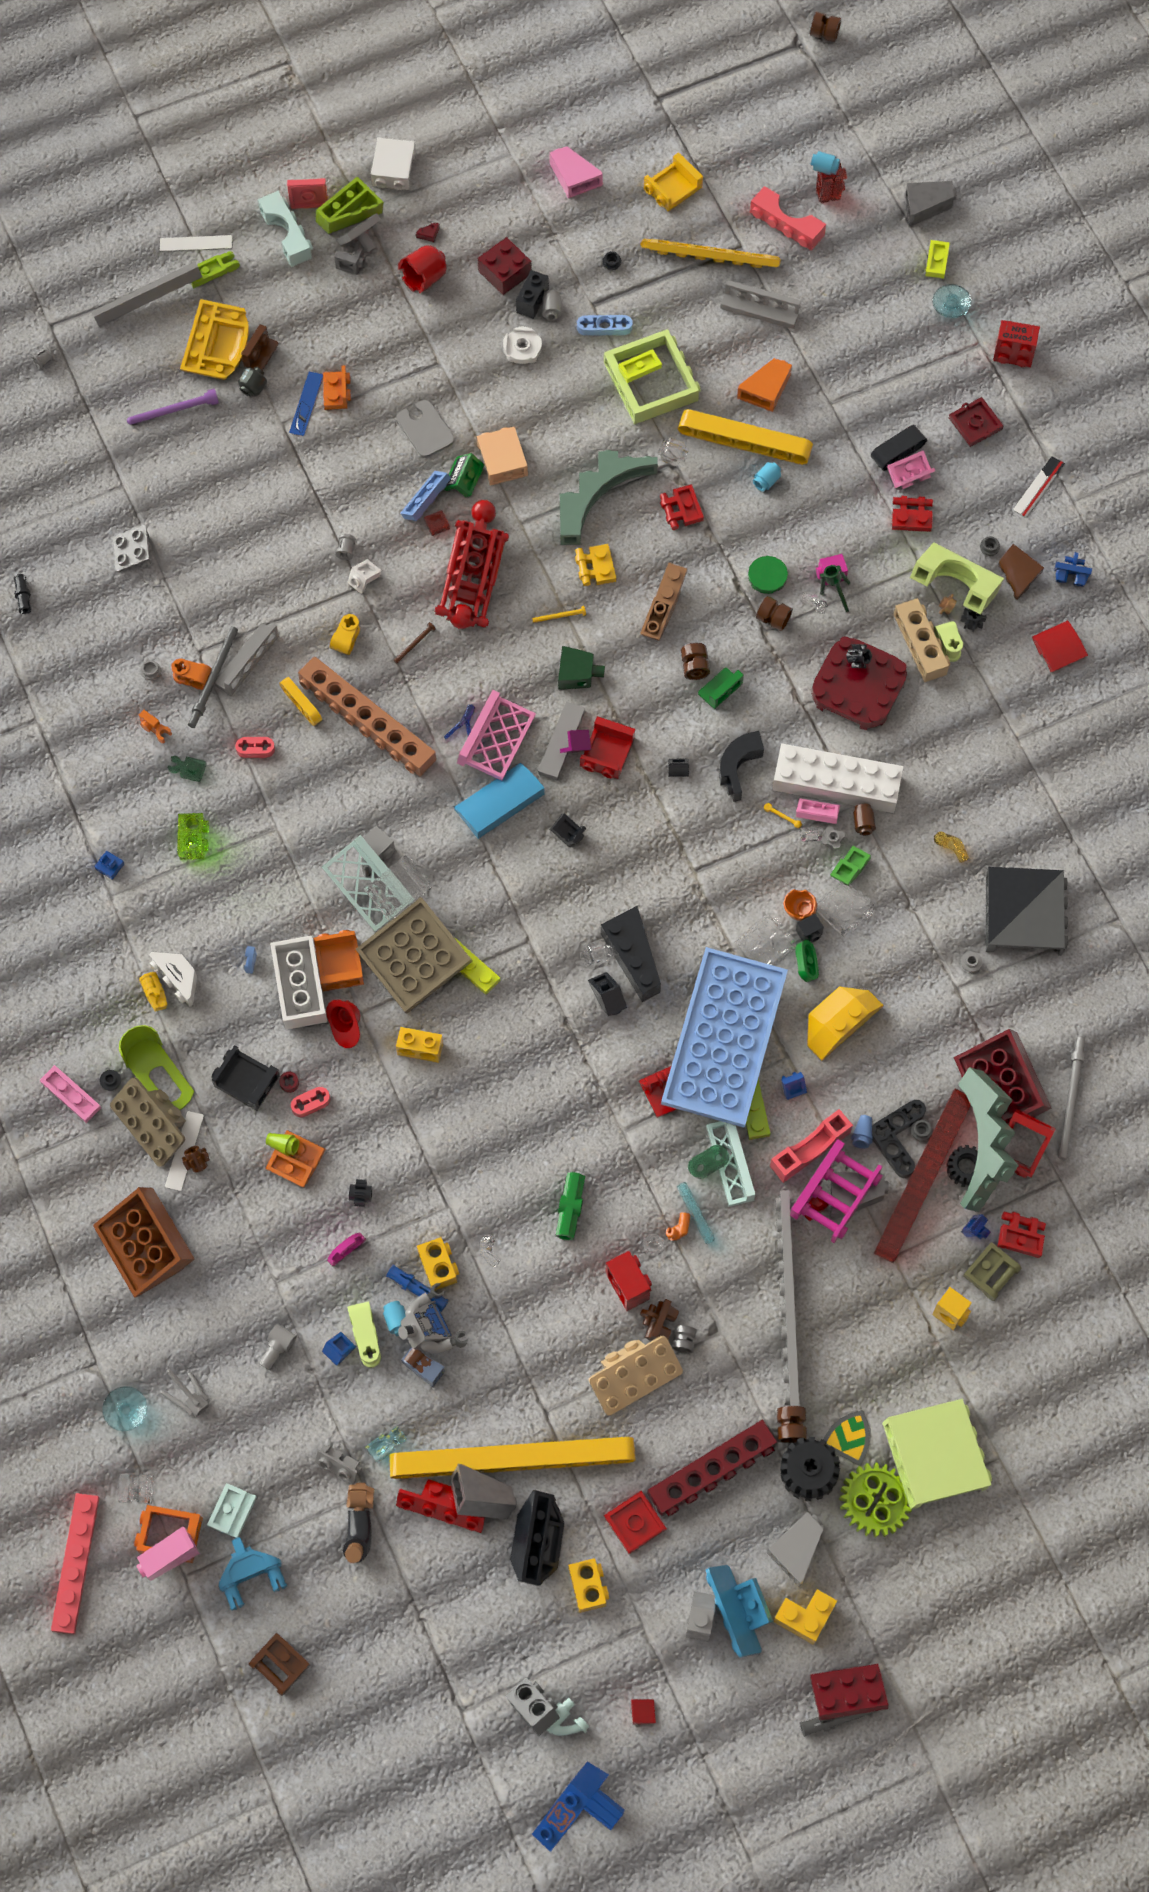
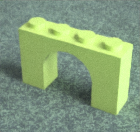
M934 542L916 561L910 576L911 579L927 587L938 576H951L961 580L970 588L963 606L979 614H982L996 597L1004 578Z

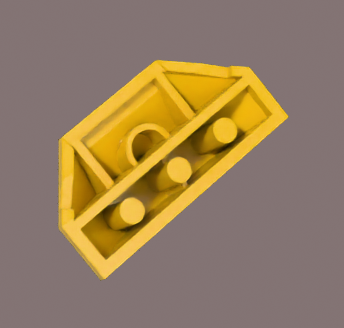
M839 986L808 1014L807 1047L823 1061L884 1005L869 990Z

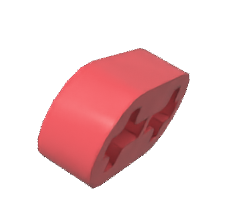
M242 737L237 740L235 745L237 754L242 758H268L275 752L274 742L269 737ZM244 744L248 745L246 751L242 750ZM264 744H268L266 751H263Z
M316 1087L296 1096L291 1101L293 1114L297 1117H305L325 1108L330 1103L329 1092L324 1087ZM319 1093L324 1096V1101L322 1102L317 1099V1094ZM299 1102L304 1105V1110L302 1111L297 1108Z

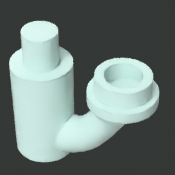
M568 1698L563 1704L560 1702L557 1704L558 1708L555 1711L560 1718L546 1731L550 1734L565 1736L580 1731L586 1733L589 1725L579 1717L573 1720L574 1725L560 1726L570 1715L569 1710L575 1705Z

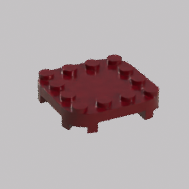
M844 636L833 645L814 679L811 691L812 699L817 705L816 708L822 712L826 709L860 725L859 729L867 730L879 725L882 726L887 721V717L902 688H904L907 665L892 654L858 639ZM852 644H866V649L871 651L872 659L870 663L866 664V668H852V664L848 663L846 655L848 650L852 649Z

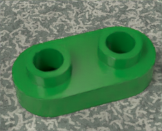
M804 940L798 943L795 948L798 974L805 982H811L819 976L817 955L814 945L810 941Z

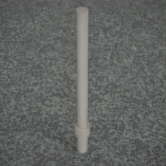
M1077 1036L1075 1051L1072 1052L1071 1057L1073 1065L1058 1158L1066 1160L1068 1155L1081 1064L1084 1063L1085 1053H1083L1085 1037Z

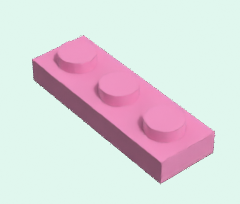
M55 1065L40 1079V1082L85 1123L101 1109V1106Z

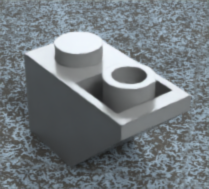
M377 826L364 837L365 841L382 861L388 860L394 854V841ZM362 865L365 877L370 873L372 874V869L369 865Z

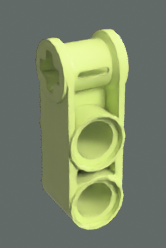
M367 1301L348 1306V1312L362 1363L366 1367L374 1368L380 1363L381 1354L370 1303ZM368 1352H372L373 1358H368Z

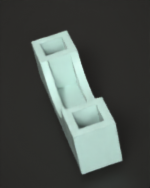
M279 191L259 198V210L267 225H279L288 231V235L282 241V248L290 266L293 267L312 259V244L309 239H305L302 226L297 225L294 212L289 211L287 199L282 197Z

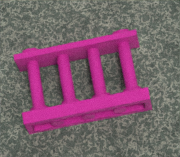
M838 1139L790 1212V1216L798 1220L800 1215H807L833 1231L831 1242L834 1244L838 1238L843 1239L848 1231L846 1225L872 1185L877 1186L883 1177L880 1174L882 1170L881 1165H878L875 1171L872 1172L845 1155L846 1152L843 1151L845 1143ZM841 1162L869 1179L864 1188L860 1189L834 1173V1169H832L834 1163ZM829 1179L855 1195L857 1198L852 1206L849 1207L822 1190L820 1185L823 1180L828 1181ZM818 1197L844 1213L845 1217L838 1225L811 1208L809 1204L811 1198Z

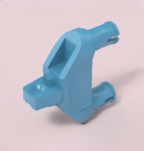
M240 1537L232 1540L236 1552L231 1554L232 1558L218 1584L220 1591L226 1595L231 1611L237 1609L235 1599L239 1608L245 1605L237 1587L242 1582L265 1573L269 1577L273 1592L280 1591L277 1581H279L282 1589L287 1587L280 1570L282 1563L279 1558L252 1550L250 1546L245 1548Z

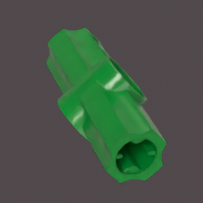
M567 1173L564 1192L560 1198L559 1219L555 1236L563 1240H574L577 1220L581 1215L585 1175L580 1173Z

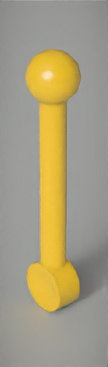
M770 803L764 805L766 812H773L794 824L796 828L802 826L800 820H794L772 808Z

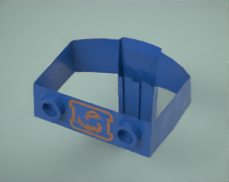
M587 1761L532 1835L551 1852L583 1809L609 1830H612L624 1814L625 1809L599 1789L609 1774Z

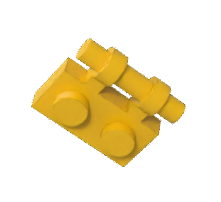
M608 544L589 547V554L587 555L584 554L583 548L575 550V561L579 565L580 571L578 574L583 586H589L591 584L590 579H595L596 585L616 582ZM592 563L593 570L587 569L586 564Z

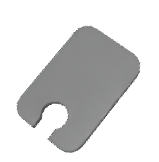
M422 400L415 403L416 409L422 413V417L418 420L411 419L407 409L397 414L398 424L421 457H430L453 444L454 437L429 401Z

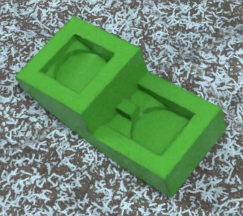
M852 846L845 858L840 859L830 876L849 886L870 861L871 855Z

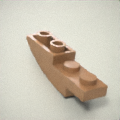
M668 562L640 635L660 641L679 599L681 587L688 572L687 568Z

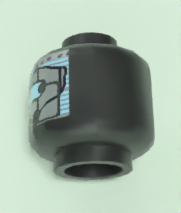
M258 367L245 369L238 380L239 390L249 397L260 395L267 384V379L264 376L265 372Z

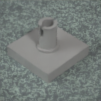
M376 213L336 240L341 246L357 238L367 253L376 247L367 231L381 219Z

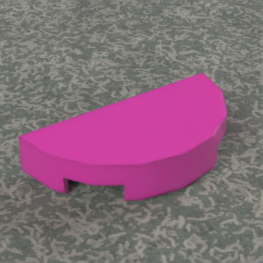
M360 1232L349 1236L331 1252L327 1261L331 1266H335L364 1243L366 1238Z

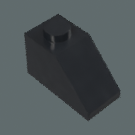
M607 972L588 980L602 1010L608 1016L617 1015L627 1008L620 986Z

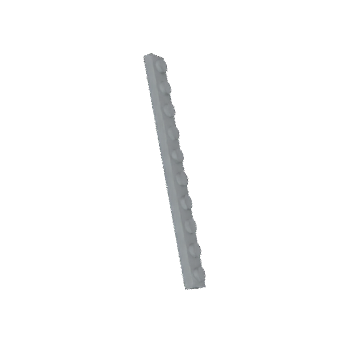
M789 1190L780 1191L779 1198H775L776 1211H780V1219H776L777 1232H781V1240H777L778 1253H782V1261H778L779 1275L783 1274V1283H779V1294L784 1296V1304H780L781 1318H785V1326H781V1337L786 1339V1348H782V1359L787 1361V1369L783 1370V1381L788 1383V1392H784V1403L789 1406H799Z

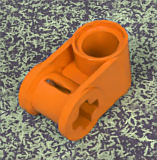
M181 658L173 661L171 666L175 682L199 690L204 689L212 671V668L206 664Z

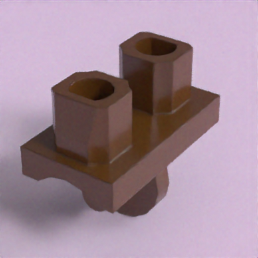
M665 1299L664 1301H659L657 1307L650 1304L648 1310H641L640 1315L645 1318L643 1325L648 1327L645 1335L646 1339L653 1340L660 1336H665L669 1339L671 1329L663 1326L665 1319L675 1322L679 1314V1310L671 1306L672 1301Z

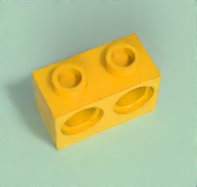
M400 1027L396 1043L397 1055L439 1063L443 1047L442 1034Z
M442 1237L417 1246L431 1288L436 1283H440V1285L434 1290L457 1283L456 1276L459 1275L456 1263H451L449 1255H452L448 1242L444 1243ZM435 1249L441 1251V1255L436 1258L429 1255ZM445 1269L449 1272L448 1275L443 1278L438 1277V1271Z
M593 1558L569 1564L568 1568L579 1613L606 1607V1600L610 1598L607 1586H602L600 1578L604 1577L601 1563L596 1564V1560ZM588 1568L592 1570L593 1576L590 1579H584L581 1577L580 1572ZM589 1591H595L598 1593L599 1598L595 1602H590L586 1599V1594Z

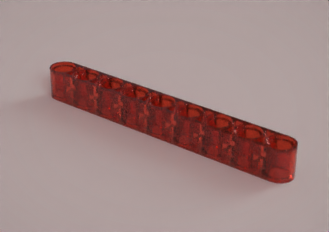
M956 1088L953 1090L874 1251L875 1255L893 1264L971 1106L964 1092Z

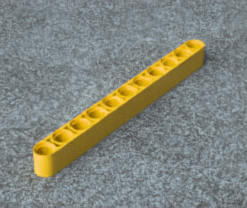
M633 1437L398 1452L389 1455L390 1478L392 1479L450 1476L458 1464H463L480 1473L623 1464L636 1461Z

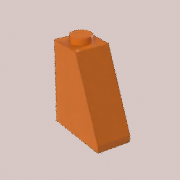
M772 359L739 385L737 399L773 412L791 376L792 365L784 360Z

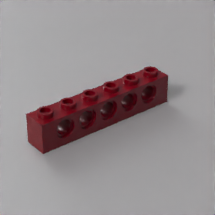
M762 1419L648 1489L647 1494L661 1517L666 1514L668 1517L672 1516L680 1510V1505L685 1502L687 1505L693 1503L699 1498L698 1494L703 1491L709 1493L718 1487L717 1483L723 1479L728 1481L737 1475L736 1471L740 1468L748 1469L756 1463L755 1459L763 1456L765 1458L775 1451L774 1448L777 1445V1441ZM754 1442L758 1449L756 1451H749L746 1449L745 1444ZM734 1453L738 1456L739 1460L736 1463H730L726 1456ZM710 1465H716L720 1472L716 1475H711L707 1468ZM697 1477L701 1483L699 1486L693 1487L688 1483V1479ZM676 1488L680 1490L682 1495L677 1499L670 1497L669 1491Z

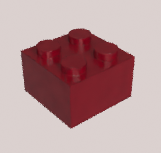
M507 237L477 258L478 272L502 295H505L524 281L532 270V261Z

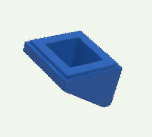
M339 1332L326 1342L322 1352L335 1365H338L356 1346L342 1332Z

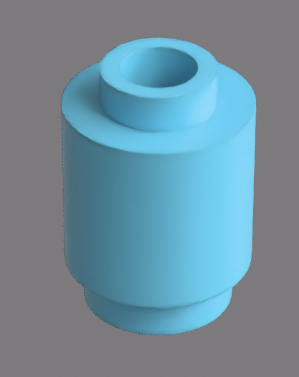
M818 151L817 154H813L810 165L813 166L815 171L836 175L840 159H837L834 155Z
M767 462L754 476V486L762 492L769 490L781 477L780 467L776 463Z
M393 1301L383 1307V1316L389 1332L399 1336L398 1330L401 1327V1320L406 1317L405 1308L399 1301Z

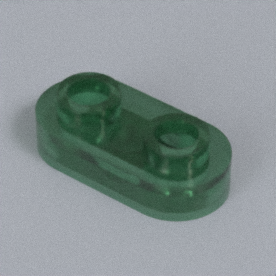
M713 1145L693 1157L688 1163V1170L693 1177L703 1179L728 1163L730 1158L729 1152L722 1145ZM718 1154H722L720 1160H716ZM703 1165V1170L698 1172V1166Z

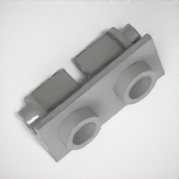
M323 1445L321 1450L317 1452L315 1463L322 1469L329 1470L338 1475L341 1480L354 1484L357 1474H360L363 1468L360 1462L348 1455L341 1461L342 1452L330 1445Z

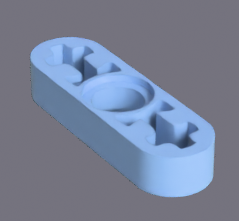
M584 315L577 320V331L585 336L628 335L631 333L633 326L632 319L627 315ZM602 322H607L610 324V326L605 329L601 328L599 325Z

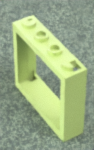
M668 329L604 352V365L634 424L699 400L700 385L697 381H694L690 366H686L684 354L678 350L676 338L674 335L671 336ZM666 344L688 389L639 407L628 383L618 369L617 362Z

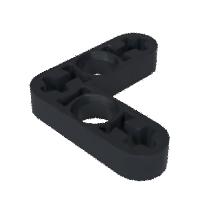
M920 1100L908 1102L872 1126V1140L895 1173L901 1178H908L913 1174L915 1163L896 1135L912 1126L915 1121L921 1120L924 1117L926 1106ZM912 1107L920 1108L919 1115L916 1112L911 1114L909 1121L907 1114L911 1113ZM899 1116L904 1120V1124L902 1126H895L892 1119ZM887 1122L889 1128L885 1130L884 1136L882 1137V1135L880 1134L876 1135L877 1128L879 1130L885 1129L887 1127ZM889 1145H895L898 1147L899 1152L891 1155L887 1152L886 1148ZM901 1155L904 1156L901 1158L902 1163L904 1165H909L908 1172L905 1169L902 1171L900 1170L901 1162L897 1159Z

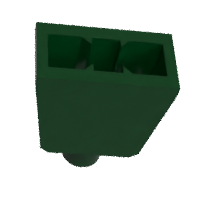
M562 646L558 677L559 690L590 688L592 677L604 678L605 666L594 665L593 653Z

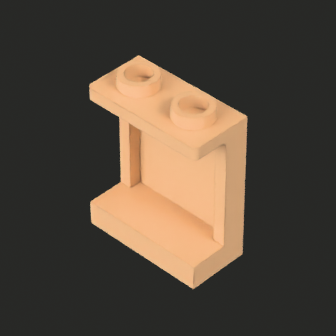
M506 427L499 431L486 432L477 436V446L485 463L490 486L528 476V466L515 427Z

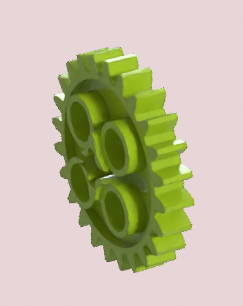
M876 1462L871 1469L869 1463H866L864 1470L858 1466L856 1468L857 1474L851 1471L849 1473L851 1479L846 1478L843 1481L846 1486H842L840 1491L845 1495H841L839 1500L845 1503L840 1509L847 1510L843 1517H851L852 1520L849 1525L852 1526L856 1523L858 1525L857 1532L863 1528L865 1529V1536L873 1531L874 1538H876L881 1531L883 1537H886L888 1530L894 1534L896 1527L901 1529L904 1526L902 1521L906 1522L909 1519L906 1514H910L912 1509L910 1510V1507L907 1506L909 1504L900 1481V1476L896 1477L894 1475L895 1468L889 1472L887 1471V1464L879 1469L878 1462ZM867 1480H873L877 1488H870ZM883 1483L887 1485L885 1490L879 1497L878 1503L873 1507L869 1517L865 1515L867 1510L873 1503L874 1497L880 1491ZM886 1493H893L896 1501H890ZM856 1499H862L865 1502L866 1507H859L856 1503ZM881 1511L885 1515V1520H879L875 1512Z

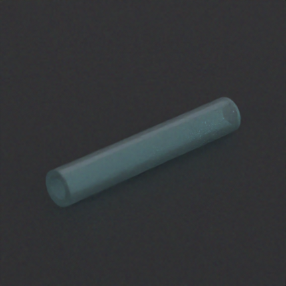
M687 1183L679 1184L677 1189L705 1244L713 1242L715 1238Z

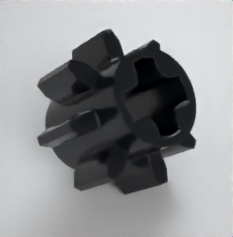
M965 608L964 615L960 619L961 622H965L964 629L968 628L972 632L977 628L982 629L983 622L986 621L987 616Z
M852 644V649L848 650L846 658L848 663L852 664V668H866V664L870 663L872 653L869 649H866V644Z
M356 1179V1184H350L349 1200L354 1201V1206L365 1207V1203L372 1200V1186L367 1185V1180Z

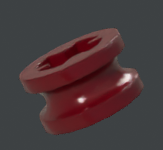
M288 1071L280 1076L279 1084L284 1092L292 1093L298 1089L299 1080L294 1072ZM287 1078L288 1080L293 1078L294 1084L292 1086L290 1084L286 1086L285 1080Z

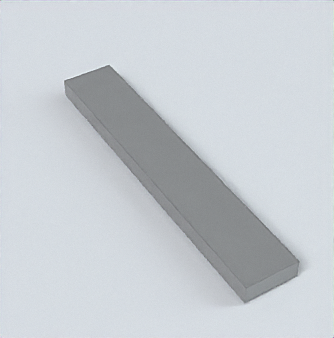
M193 262L93 310L92 315L100 327L202 278L196 262Z

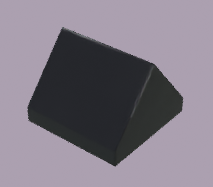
M668 759V777H689V759Z

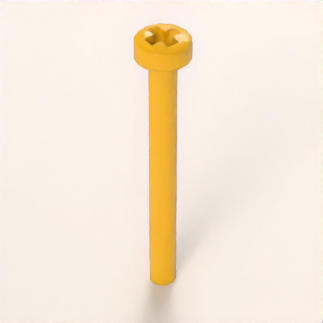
M581 606V609L534 617L532 620L535 623L578 614L586 616L585 606Z

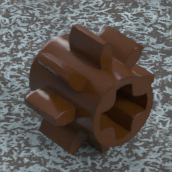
M192 1146L186 1149L184 1152L185 1157H182L186 1170L192 1169L194 1173L203 1171L208 1166L207 1162L210 1161L206 1149L202 1148L200 1150L199 1146Z

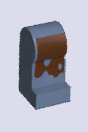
M412 1347L401 1360L407 1368L431 1387H434L445 1373L444 1366L424 1355L420 1350L413 1349Z

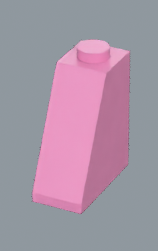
M569 147L558 148L550 152V165L568 198L603 186L602 172Z
M182 1527L138 1556L140 1564L136 1566L142 1577L147 1576L152 1581L200 1553L185 1527Z

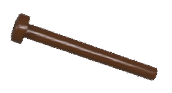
M429 622L427 628L394 659V662L397 664L430 631L434 632L436 627Z

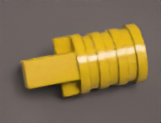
M149 972L142 975L139 981L154 1011L166 1009L165 991L162 988L157 973Z

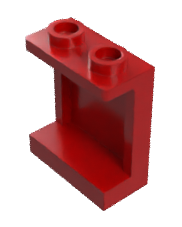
M597 716L594 722V730L590 737L591 750L585 751L581 755L580 767L588 772L595 771L601 773L609 779H619L635 740V729Z

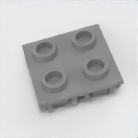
M146 524L112 537L116 572L139 563L144 568L150 567L152 559L149 555L151 549L150 543H148L149 533L147 532Z

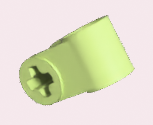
M951 621L934 626V634L942 643L943 654L948 656L950 662L958 661L961 657L963 641L959 635L956 623Z

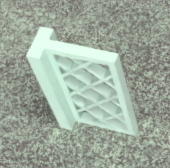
M361 835L322 866V869L375 932L414 901L408 891ZM352 847L359 853L358 862L346 861V852ZM344 854L343 860H337ZM361 856L367 863L361 862ZM334 862L343 863L342 875H333L328 867ZM345 863L358 864L357 877L344 876ZM360 864L371 867V878L359 877ZM374 872L380 879L374 878ZM336 877H341V883L336 879ZM344 878L356 879L355 891H346L343 887ZM359 879L371 880L370 893L358 892ZM374 881H382L385 884V894L373 893ZM388 889L393 895H387ZM349 893L355 894V898L353 899ZM357 894L370 895L369 908L360 907L357 904ZM372 895L384 896L383 909L371 908ZM387 897L396 898L401 905L395 910L386 909ZM363 910H368V916ZM371 910L383 911L382 921L376 926L370 920ZM386 912H391L387 917H385Z

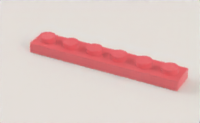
M76 1493L51 1626L52 1632L75 1634L99 1496Z

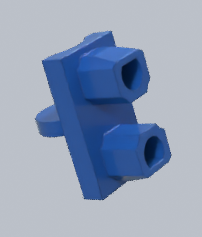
M1074 552L1073 557L1065 556L1064 562L1072 564L1056 562L1054 571H1056L1055 581L1066 583L1068 574L1076 575L1074 585L1084 587L1088 577L1091 576L1092 568L1077 566V564L1084 566L1085 560L1078 559L1079 553Z

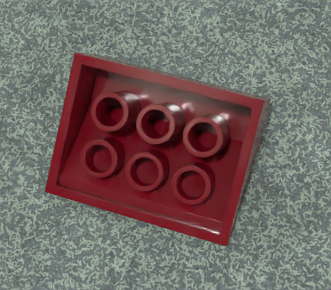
M1008 1029L953 1057L962 1078L969 1067L984 1071L1012 1099L1006 1112L1001 1117L1007 1124H1009L1016 1109L1032 1117L1052 1109L1018 1032Z

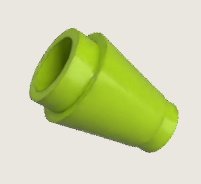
M269 1133L266 1137V1145L286 1156L295 1155L298 1151L299 1139L295 1138L294 1135Z

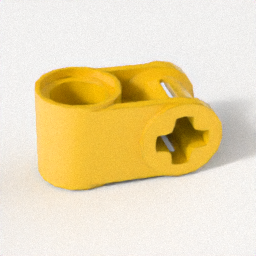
M346 614L342 617L336 632L331 638L330 649L346 655L351 654L360 633L359 621L354 614Z

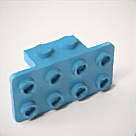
M729 1565L706 1569L707 1583L715 1595V1604L723 1616V1624L730 1634L734 1652L740 1658L761 1653L762 1648L755 1630L773 1622L757 1578H752L737 1585Z

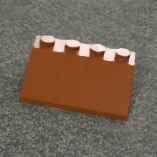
M138 1187L93 1225L134 1298L179 1273L195 1260L153 1188Z

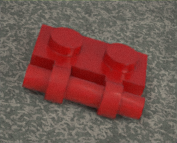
M692 484L673 489V497L668 498L667 493L660 494V504L666 512V520L672 530L679 528L678 521L683 520L685 526L704 521V516ZM677 505L679 511L674 512L672 506Z
M904 495L893 497V505H900V509L892 510V530L932 531V511L925 510V507H932L933 499H925L922 496H919V498H907ZM907 506H918V510L907 509Z
M1004 1211L1002 1220L1009 1221L1010 1225L1003 1224L1001 1226L998 1247L1040 1258L1043 1252L1045 1235L1038 1234L1037 1230L1044 1231L1046 1223L1038 1221V1218L1035 1217L1027 1218L1020 1216V1213L1014 1211L1012 1213ZM1019 1225L1026 1226L1028 1231L1018 1228Z

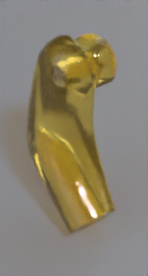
M942 831L935 834L934 842L941 847L953 851L960 863L969 859L961 839Z

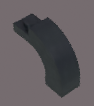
M760 731L746 733L736 738L728 745L722 755L719 781L720 785L726 784L727 794L732 796L733 802L741 801L742 789L737 775L738 768L746 761L763 758L764 746Z

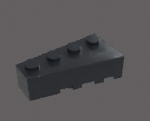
M638 906L601 924V936L641 1002L661 992V982Z

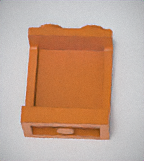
M342 930L337 934L330 935L324 933L313 938L323 992L364 985L360 956L356 951L358 944L355 931Z

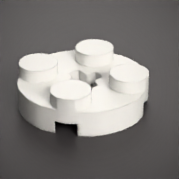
M517 327L509 335L508 333L505 335L503 350L507 360L518 364L534 363L541 353L542 341L533 329ZM521 343H525V346L527 347L520 348L518 346L521 345Z

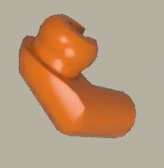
M680 1213L679 1224L672 1228H667L666 1236L669 1240L677 1241L688 1234L691 1216L689 1213Z

